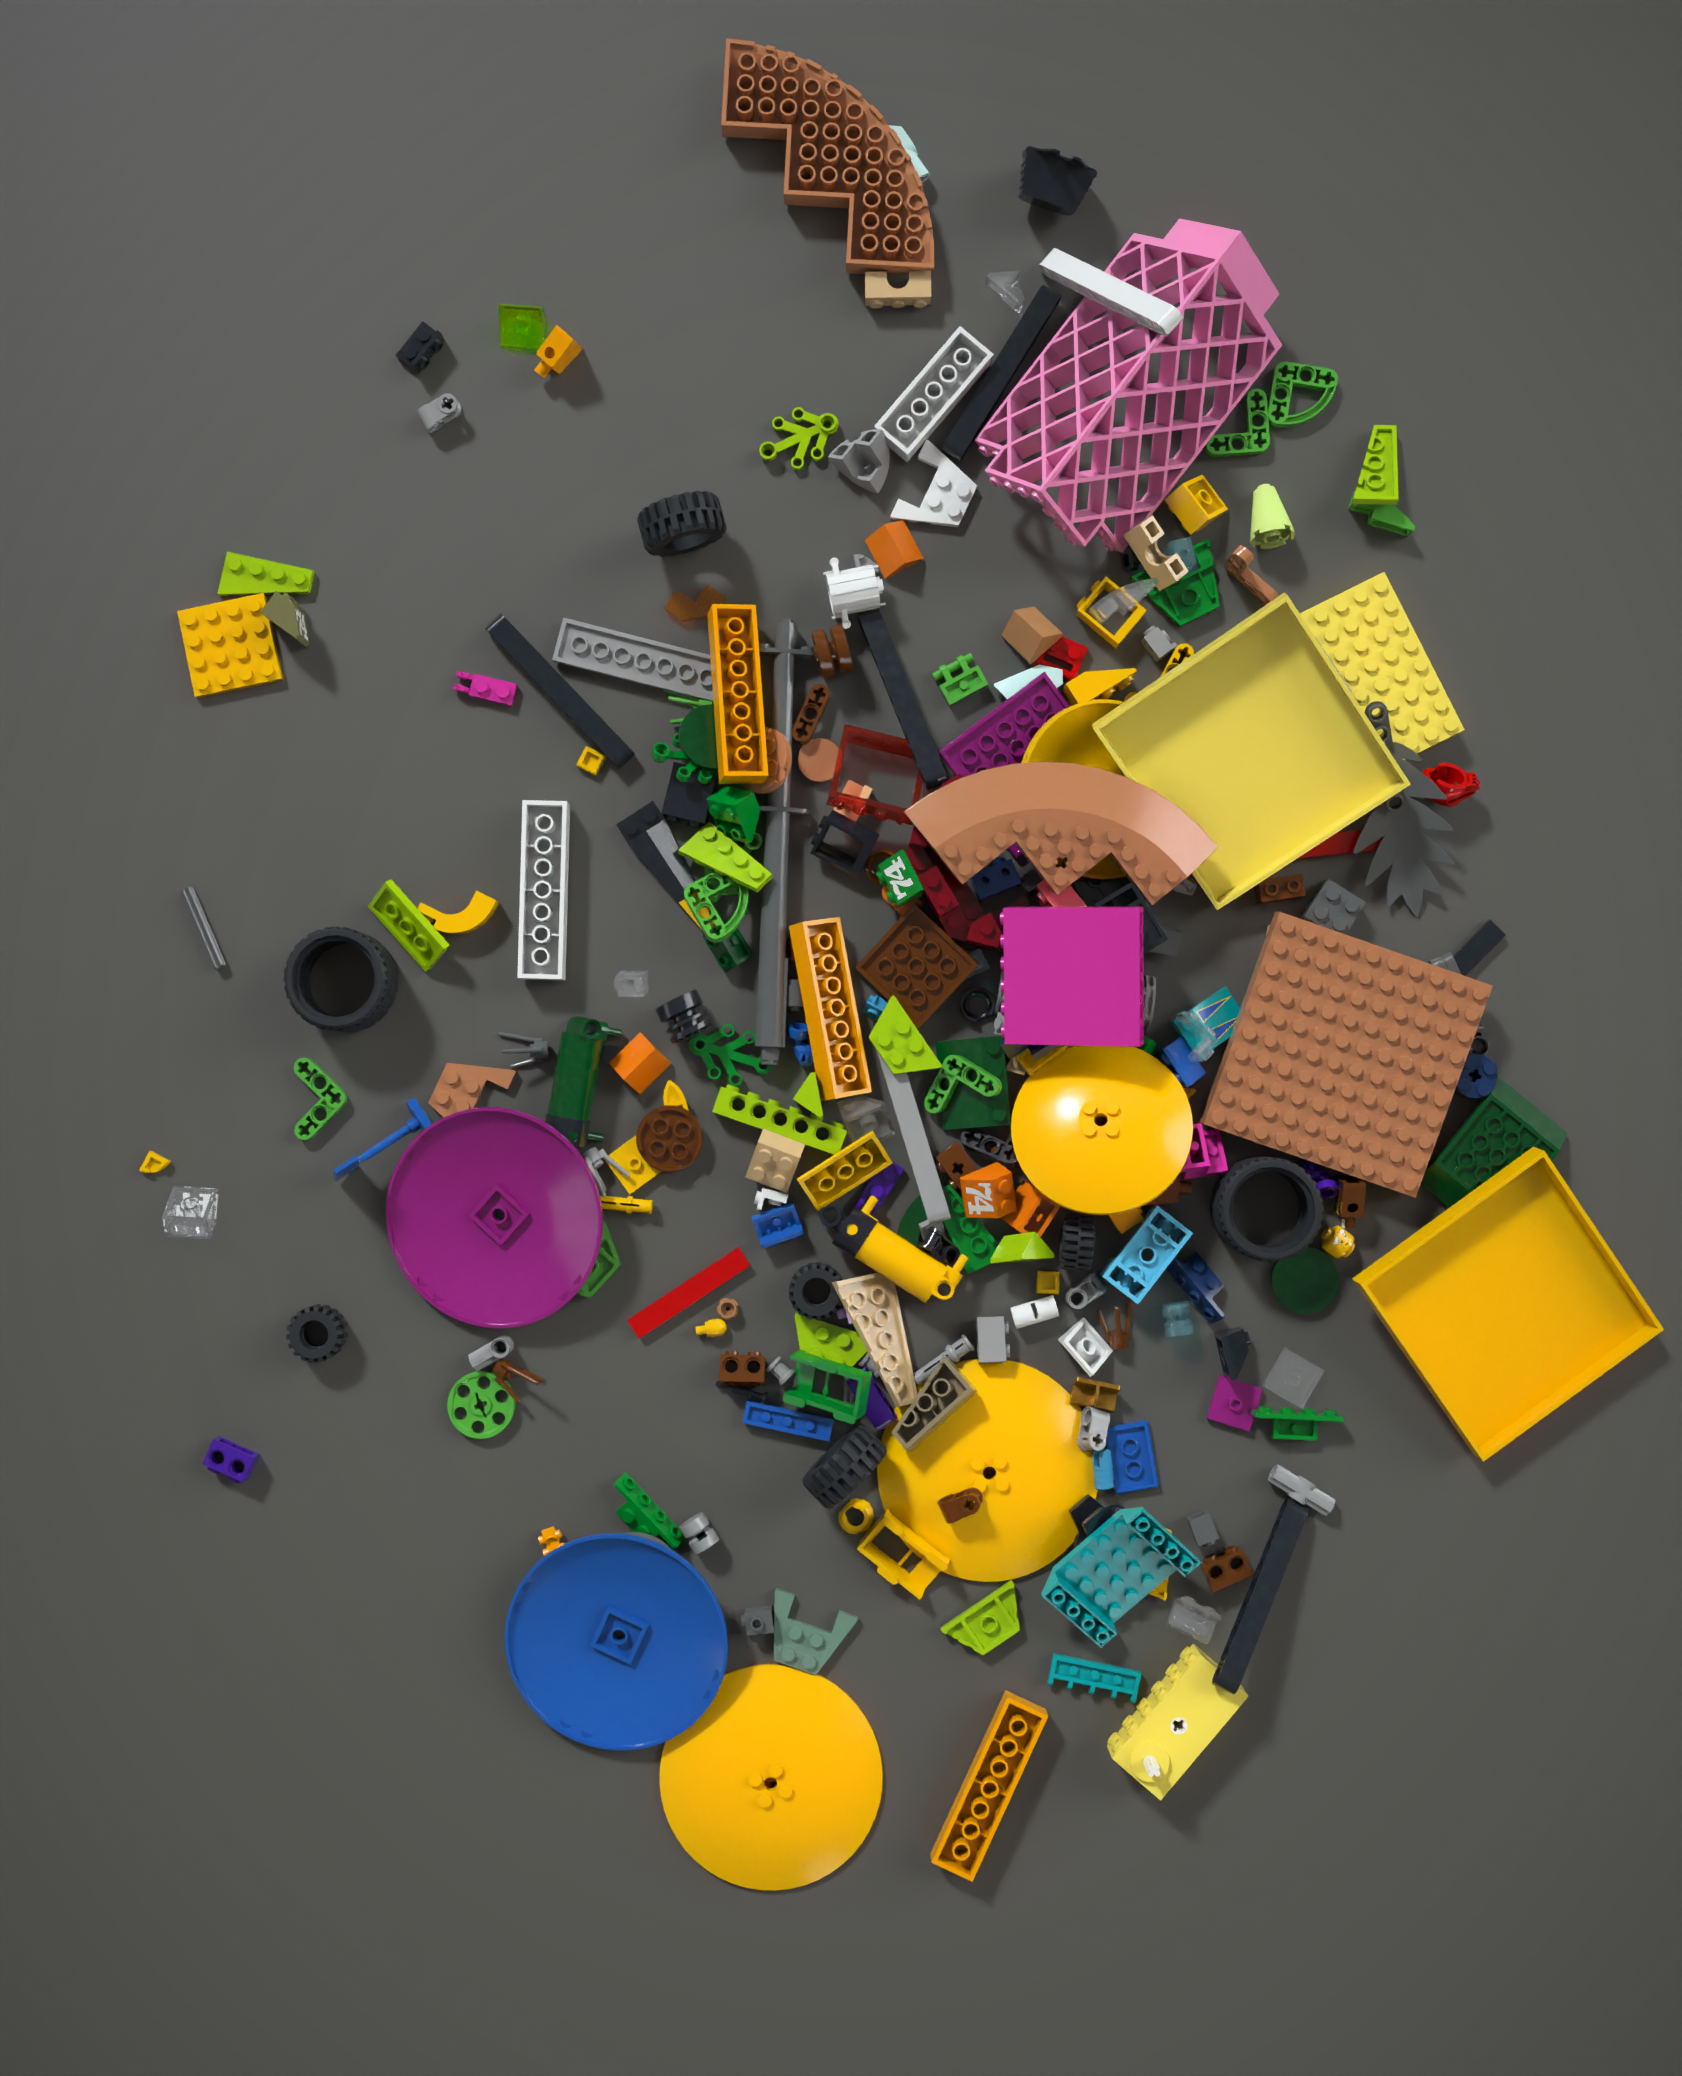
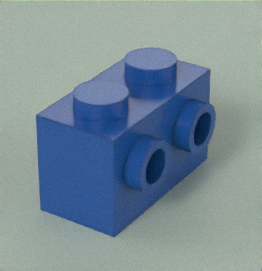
M1003 857L993 861L994 866L984 867L970 878L979 901L1021 884L1012 858L1006 860Z

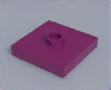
M1219 1375L1206 1418L1250 1432L1254 1419L1251 1409H1257L1263 1389L1237 1380L1230 1381L1225 1376Z

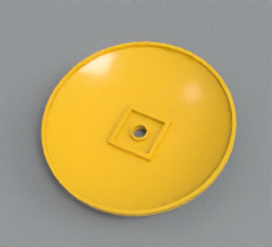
M1075 1045L1066 1048L1031 1077H1028L1015 1101L1011 1120V1137L1014 1152L1022 1171L1033 1186L1045 1197L1064 1208L1092 1215H1113L1131 1211L1146 1205L1166 1191L1175 1181L1186 1163L1193 1134L1191 1108L1180 1082L1162 1062L1149 1053L1132 1046ZM1099 1116H1104L1108 1121L1104 1126H1098L1094 1122L1095 1119Z

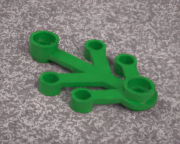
M676 733L672 740V744L676 748H680L678 741L679 733ZM662 742L654 744L651 752L653 760L657 763H663L667 759L691 761L684 752L671 751L670 747ZM691 761L685 767L678 769L676 777L681 782H687L691 773L699 767L695 766ZM702 769L698 775V780L703 784H708L718 770Z
M731 1024L723 1025L721 1030L709 1036L700 1034L690 1040L689 1047L691 1052L702 1057L708 1069V1076L711 1079H718L721 1076V1069L715 1066L710 1053L719 1056L729 1075V1083L733 1086H739L742 1083V1076L737 1073L731 1060L753 1066L760 1074H767L772 1070L773 1065H768L764 1070L759 1067L760 1057L757 1059L734 1051L745 1044L755 1042V1033L752 1031L744 1032L743 1036L722 1047L713 1043L723 1037H732L734 1035L735 1028ZM727 1026L732 1028L730 1035L724 1033V1029ZM747 1033L753 1034V1040L750 1042L745 1040ZM698 1041L704 1042L702 1049L696 1047ZM714 1068H716L719 1071V1074L716 1077H713L710 1074L711 1070ZM734 1075L740 1078L737 1084H734L731 1080Z

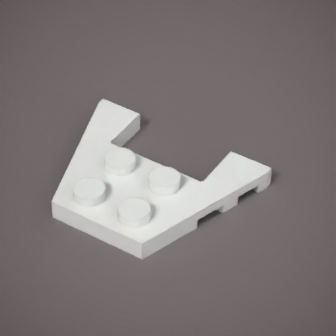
M926 439L918 460L938 470L920 508L898 499L890 519L959 527L977 485Z

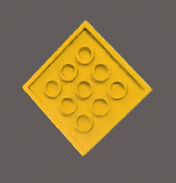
M264 593L177 611L194 696L196 698L283 680L272 623L260 613L267 604Z

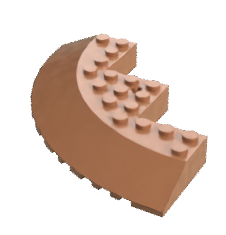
M726 38L721 119L722 136L787 140L784 205L849 208L846 273L865 274V272L887 271V275L890 276L909 273V271L934 270L932 222L923 185L913 166L909 153L907 154L897 133L893 128L889 127L882 114L873 105H870L858 90L850 84L844 83L835 73L831 74L822 69L821 65L810 59H802L795 56V53L778 50L774 46H762L755 44L754 41Z
M1040 761L1010 764L982 770L939 788L904 811L961 884H964L1015 843L1052 892L1057 895L1109 854L1129 881L1135 883L1146 903L1153 905L1185 880L1218 848L1200 825L1177 805L1156 791L1125 776L1100 768L1073 763ZM1058 857L1064 859L1061 867L1056 866L1058 863L1056 859Z

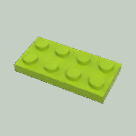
M392 879L383 884L367 906L425 972L432 969L450 946Z

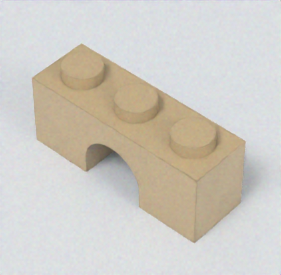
M887 271L865 272V306L881 308L892 305L893 308H902L905 305H914V307L923 308L931 305V271H909L908 283L900 289L889 285Z
M1152 515L1135 525L1123 536L1160 591L1178 581L1189 571L1177 553L1172 556H1166L1159 550L1157 540L1164 535V532Z

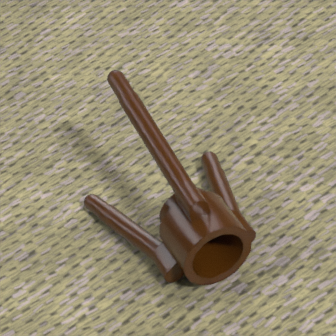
M1128 1298L1125 1332L1124 1329H1121L1118 1307H1115L1116 1329L1111 1330V1334L1101 1310H1097L1106 1343H1110L1113 1350L1128 1348L1132 1300Z
M504 1358L497 1362L492 1371L496 1375L495 1381L501 1384L517 1403H520V1399L504 1381L505 1379L509 1381L516 1374L535 1385L544 1382L543 1378L514 1365L510 1361L508 1362Z

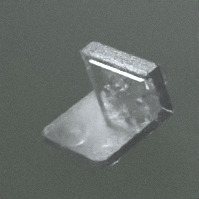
M1179 1012L1175 1017L1201 1040L1187 1058L1193 1063L1208 1060L1214 1053L1212 1048L1219 1041L1215 1038L1217 1034L1210 1027L1206 1026L1204 1028L1198 1023L1200 1019L1193 1012Z

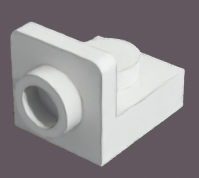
M763 1187L762 1191H757L754 1204H758L757 1210H762L764 1199L768 1198V1203L781 1206L782 1202L787 1203L789 1194Z

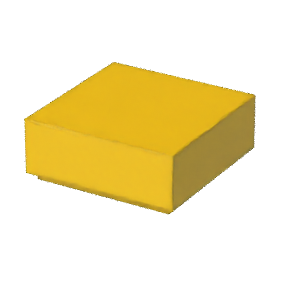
M586 746L576 766L597 776L606 756Z
M1037 1270L1036 1293L1059 1295L1060 1272Z

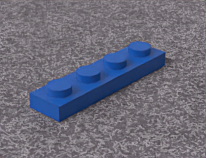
M747 1400L742 1423L829 1441L834 1418Z

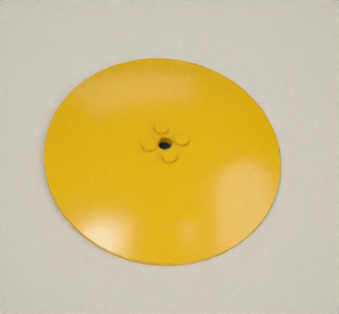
M978 1358L956 1362L954 1364L976 1388L977 1392L912 1451L905 1450L891 1433L911 1404L895 1407L894 1411L898 1421L884 1429L881 1442L886 1446L887 1453L880 1464L877 1465V1479L882 1504L885 1511L888 1509L893 1516L944 1557L947 1556L950 1559L948 1568L944 1573L966 1580L998 1582L1026 1576L1048 1565L1066 1551L1074 1542L1075 1536L1078 1533L1069 1510L1087 1494L1096 1499L1098 1489L1094 1487L1092 1450L1083 1451L1077 1444L1082 1410L1078 1405L1069 1404L1071 1395L1059 1383L1043 1372L1023 1363L1008 1359L1003 1363H978ZM925 1381L921 1386L916 1384L917 1394L919 1391H921V1389L927 1381ZM987 1467H993L996 1470L995 1476L991 1479L983 1476V1471ZM974 1487L979 1489L983 1495V1501L979 1510L975 1514L947 1524L937 1502L947 1495L955 1494L968 1488ZM901 1538L905 1545L911 1549L912 1546ZM915 1549L913 1551L919 1558L922 1559L924 1557L918 1550Z
M760 1664L739 1668L724 1674L719 1690L704 1714L684 1732L665 1742L660 1763L659 1783L663 1808L669 1825L680 1844L697 1863L715 1876L732 1884L756 1890L776 1891L792 1889L815 1882L832 1873L855 1853L863 1843L876 1818L882 1793L883 1771L878 1742L873 1729L859 1706L846 1692L818 1674L814 1675L784 1664ZM771 1777L777 1781V1785L774 1788H767L764 1781Z

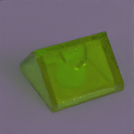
M499 304L501 347L538 350L546 340L547 316L543 306Z

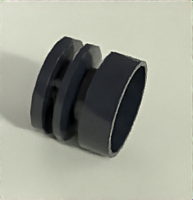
M697 989L672 999L655 1009L661 1023L673 1022V1025L666 1030V1033L678 1032V1034L670 1038L672 1044L690 1040L702 1034L709 1026L714 1024L711 1018L701 1021V1018L709 1014L707 1010L698 1013L696 1011V1008L703 1003Z

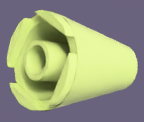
M1270 484L1259 485L1253 492L1251 545L1255 547V544L1260 545L1261 549L1283 546L1286 544V539H1294L1295 531L1275 487L1270 486Z

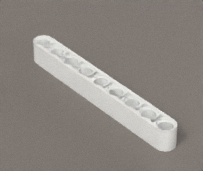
M1053 248L1039 264L1040 270L1050 279L1163 336H1168L1183 319L1180 311L1173 305L1056 248Z

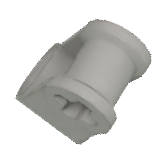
M445 393L432 402L420 407L417 410V414L426 430L432 433L457 418L461 413V405L452 394ZM448 403H451V409H448Z
M1094 1270L1066 1292V1304L1072 1308L1081 1309L1105 1293L1108 1287L1102 1284L1096 1276L1097 1272ZM1079 1292L1081 1301L1074 1305L1071 1302V1296Z
M1087 1406L1081 1413L1077 1444L1083 1451H1090L1092 1449L1100 1451L1106 1445L1110 1414Z

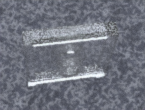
M1284 1347L1262 1386L1302 1409L1324 1370Z

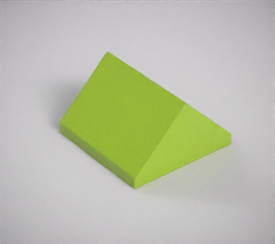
M812 1072L793 1100L818 1117H822L824 1114L816 1072Z
M1035 1231L1004 1236L992 1255L990 1262L1008 1263L1054 1258V1253Z

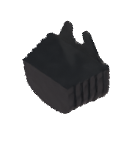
M1028 146L1022 153L1023 161L1021 164L1018 198L1039 208L1071 216L1076 212L1088 188L1092 185L1093 179L1097 176V171L1087 166L1079 157L1067 158L1060 155V151L1057 149H1040Z

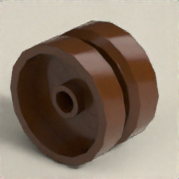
M842 624L830 626L831 641H828L826 632L822 628L811 631L814 643L813 651L823 679L835 675V661L842 674L853 672L851 655Z

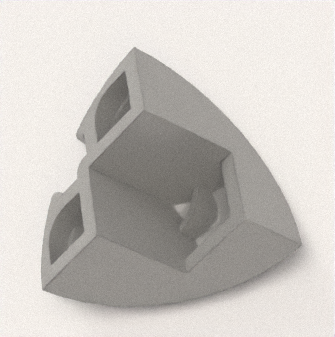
M882 429L867 430L861 432V436L853 442H850L848 439L830 453L828 458L852 482L878 494L888 474L890 462L889 445Z

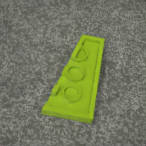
M1374 425L1352 504L1397 505L1399 500L1397 426Z
M227 552L217 594L219 596H245L260 593L270 595L274 594L275 591L281 594H310L315 572L310 569Z
M708 822L678 850L679 855L685 858L687 856L695 860L697 864L712 868L714 872L720 875L724 874L732 878L734 882L755 892H759L773 878L772 873L729 837L724 836L723 832L718 831L711 822Z

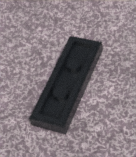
M1491 919L1453 955L1461 975L1466 976L1506 935Z

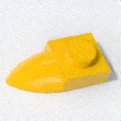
M668 1080L663 1095L664 1105H676L689 1111L683 1092L674 1082Z

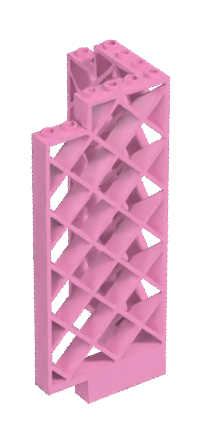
M1179 218L1164 239L1134 233L1104 272L1171 305L1180 302V306L1177 309L1182 314L1183 319L1185 309L1195 308L1192 339L1181 340L1183 319L1168 336H1163L1143 325L1123 333V329L1137 322L1085 296L974 439L979 446L978 450L986 457H994L985 469V472L990 477L989 481L997 488L1004 487L1011 493L1015 491L1024 498L1031 497L1043 506L1042 511L1055 521L1053 523L1054 526L1064 532V538L1070 544H1079L1085 547L1092 537L1096 535L1103 540L1102 545L1106 549L1123 553L1129 545L1123 535L1154 513L1281 348L1280 340L1264 317V314L1280 294L1241 231ZM1155 259L1161 260L1154 264ZM1192 267L1198 269L1191 273ZM1141 268V271L1125 278L1127 274ZM1178 276V280L1156 290V286ZM1217 279L1227 293L1224 296H1215ZM1224 305L1221 336L1211 337L1214 306ZM1108 310V314L1092 321L1095 316ZM1242 318L1251 330L1250 333L1240 334ZM1109 337V341L1088 350V346ZM1248 343L1246 364L1239 373H1235L1239 344ZM1146 346L1144 352L1124 361V356ZM1220 346L1216 376L1207 377L1210 347ZM1191 349L1188 379L1177 380L1180 350ZM1161 352L1158 383L1147 384L1150 354ZM1074 354L1073 358L1059 364L1063 358ZM1110 363V368L1089 377L1090 372ZM1075 380L1074 385L1055 393V389ZM1215 386L1213 407L1206 416H1202L1205 387ZM1111 390L1110 396L1090 405L1091 399ZM1186 390L1183 419L1173 420L1176 391ZM1157 393L1154 422L1143 424L1146 395ZM1041 396V401L1025 408L1029 401ZM1127 397L1125 426L1113 428L1116 398ZM1076 407V412L1056 421L1057 415ZM1041 423L1040 429L1022 437L1023 431ZM1182 430L1180 450L1173 458L1169 459L1172 431ZM1153 433L1150 462L1139 463L1142 435ZM1077 434L1075 441L1057 449V443ZM1123 437L1121 466L1109 467L1112 439ZM1007 439L1006 445L1002 446L998 444ZM1093 441L1091 470L1079 471L1081 444ZM1042 451L1041 457L1022 465V459ZM1149 473L1147 492L1140 501H1136L1138 474ZM1120 477L1117 504L1106 506L1108 479ZM1042 479L1041 486L1033 484V482ZM1090 481L1088 508L1075 511L1078 483ZM1059 486L1058 505L1046 492L1048 487ZM1116 516L1115 533L1113 535L1104 523L1105 518ZM1081 522L1077 529L1073 526L1074 523Z

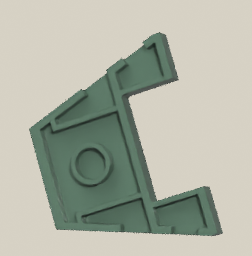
M776 1588L774 1601V1661L817 1675L855 1625L858 1616L839 1610L831 1632L788 1617L795 1594Z

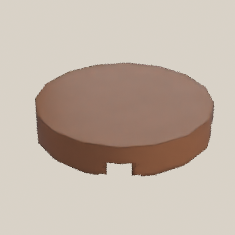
M812 739L808 744L803 745L799 751V770L810 781L827 782L837 775L841 767L840 751L828 739Z

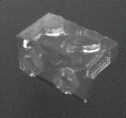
M1183 1596L1174 1600L1166 1625L1206 1645L1210 1642L1216 1622L1220 1621L1222 1616L1217 1614L1215 1609L1209 1606H1201L1196 1603L1195 1599Z

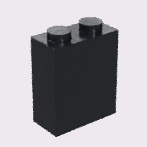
M674 762L662 815L669 822L679 823V820L688 822L687 825L690 827L700 828L701 825L705 826L709 816V806L706 799L714 794L718 773L712 776L710 783L703 784L698 780L700 770H702L698 768L691 773L687 782H681L677 779L676 774L678 769L685 767L686 764Z

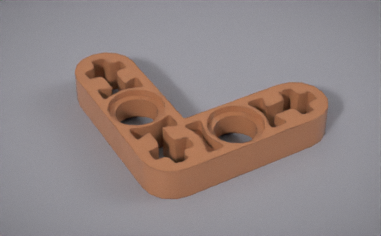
M1239 545L1224 564V568L1267 605L1277 598L1279 594L1248 568L1254 560V555L1249 549Z

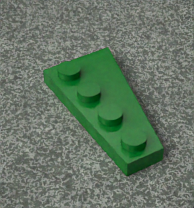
M950 1184L942 1187L951 1219L942 1222L952 1243L959 1248L960 1255L963 1254L968 1257L964 1269L967 1274H970L991 1264L990 1259L999 1244L978 1218L965 1216L963 1199Z

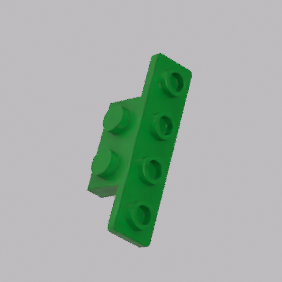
M1258 1406V1409H1251V1414L1257 1418H1272L1271 1437L1273 1439L1317 1441L1318 1421L1344 1422L1343 1416L1337 1414L1336 1410L1325 1409L1324 1413H1316L1315 1409L1302 1408V1412L1294 1411L1293 1408L1280 1407V1411L1272 1410V1407Z
M624 1472L613 1485L627 1501L615 1513L633 1532L646 1533L654 1537L659 1534L673 1549H676L685 1538L679 1527L644 1492L634 1479Z

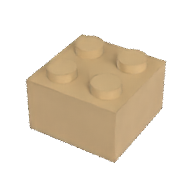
M763 1129L745 1177L787 1193L805 1144Z

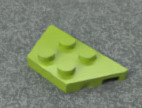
M893 995L869 1035V1040L893 1074L942 1067L935 1054Z
M797 1312L795 1313L799 1347L806 1353L853 1367L867 1352L857 1331L822 1320H810Z
M1012 1579L940 1627L941 1631L954 1637L965 1646L973 1648L974 1651L981 1655L986 1654L1020 1631Z

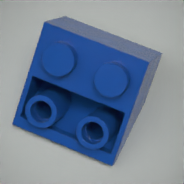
M1178 1036L1157 1050L1159 1054L1157 1059L1175 1075L1182 1088L1189 1087L1206 1074L1182 1036Z

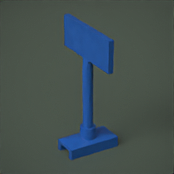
M415 1098L410 1099L406 1103L413 1118L407 1121L404 1127L372 1146L359 1157L356 1155L334 1169L333 1178L336 1182L357 1169L359 1163L372 1158L407 1134L415 1133L419 1129L424 1131L432 1125Z

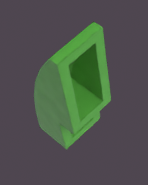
M1355 491L1353 492L1348 509L1369 515L1366 524L1405 536H1409L1414 531L1415 526L1395 505L1352 504Z

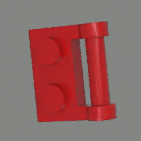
M1062 636L1034 661L1032 667L1044 665L1062 669L1063 678L1069 682L1076 678L1088 647ZM1047 655L1072 666V670L1069 671L1043 660V657Z

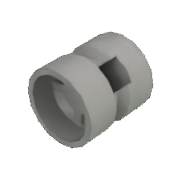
M704 1512L694 1515L679 1526L683 1536L690 1539L689 1546L694 1554L703 1552L719 1540L714 1528L708 1527L710 1522ZM703 1531L704 1535L697 1539L696 1535Z

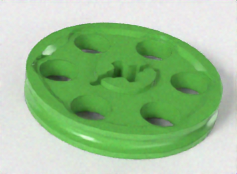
M475 1371L465 1375L455 1383L448 1397L447 1408L451 1422L461 1433L471 1438L485 1439L497 1435L508 1426L515 1412V1400L508 1392L506 1402L497 1400L496 1393L499 1390H506L495 1381L496 1375L490 1371ZM482 1376L490 1379V1386L487 1389L479 1386V1379ZM466 1385L469 1387L470 1394L468 1397L459 1395V1386ZM478 1399H481L482 1402H487V1405L484 1407L485 1411L482 1408L476 1407V1404L479 1403ZM458 1407L466 1409L467 1416L465 1419H458L456 1417L455 1410ZM496 1412L504 1414L505 1421L503 1424H496L494 1422L493 1415ZM475 1421H481L484 1424L483 1432L477 1433L473 1430V1423Z

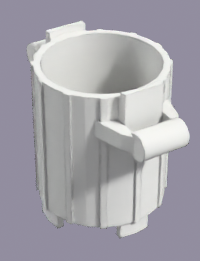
M833 557L829 561L832 571L823 572V575H826L829 600L833 613L831 618L841 617V624L844 629H847L851 626L847 614L876 609L886 605V603L880 604L879 595L884 590L883 581L879 576L876 577L874 568H878V565H867L839 571V561Z

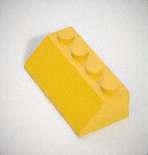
M872 1130L797 1178V1181L817 1211H819L824 1206H827L893 1164Z

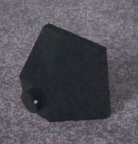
M1241 1327L1214 1332L1223 1375L1230 1381H1236L1248 1354V1345L1251 1344L1248 1332H1244V1329Z

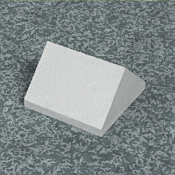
M1084 1317L1058 1339L1090 1377L1095 1374L1113 1352Z

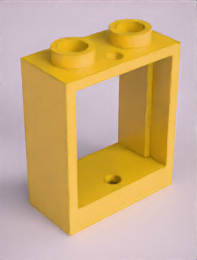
M1105 577L1102 582L1098 579L1090 589L1092 594L1088 598L1084 596L1076 605L1078 608L1076 616L1114 648H1117L1147 610L1108 577ZM1103 590H1106L1133 613L1115 635L1111 634L1085 612Z

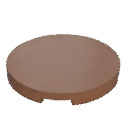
M765 727L768 777L763 784H741L745 789L756 794H767L779 788L787 778L792 763V751L787 738L781 732Z

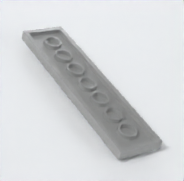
M563 617L552 658L553 662L713 702L709 654Z

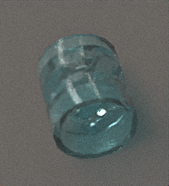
M1190 1301L1161 1304L1162 1317L1166 1319V1322L1163 1324L1166 1337L1194 1333L1193 1321L1188 1317L1191 1314Z

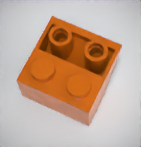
M1022 1180L1015 1191L1017 1210L1000 1218L1021 1233L1036 1231L1041 1237L1061 1206L1045 1197L1033 1185Z

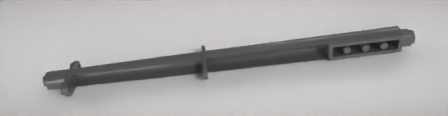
M785 618L780 619V622L775 624V648H770V644L759 643V655L774 656L770 728L781 732L787 738L792 748L794 658H815L813 647L803 646L801 650L797 649V624L793 623L792 619ZM791 768L783 784L773 792L767 793L766 806H759L760 813L766 814L763 867L772 873L773 876L762 888L755 1047H761V1065H778L780 1048L785 1047L788 958H785L789 819L790 815H810L809 809L790 807Z

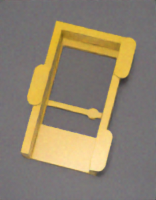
M888 1509L862 1537L857 1547L858 1551L878 1566L877 1572L893 1585L901 1584L919 1600L922 1598L925 1588L939 1572L947 1570L950 1561L947 1556L944 1557L893 1516ZM885 1526L912 1546L898 1563L872 1543V1540ZM916 1549L924 1557L909 1573L901 1565Z

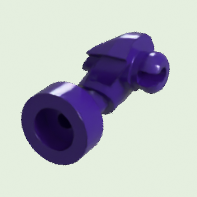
M1308 1160L1303 1161L1299 1165L1305 1170V1173H1308L1314 1181L1318 1182L1316 1188L1320 1190L1322 1199H1332L1338 1195L1337 1182L1331 1179L1328 1172L1324 1171L1322 1166Z

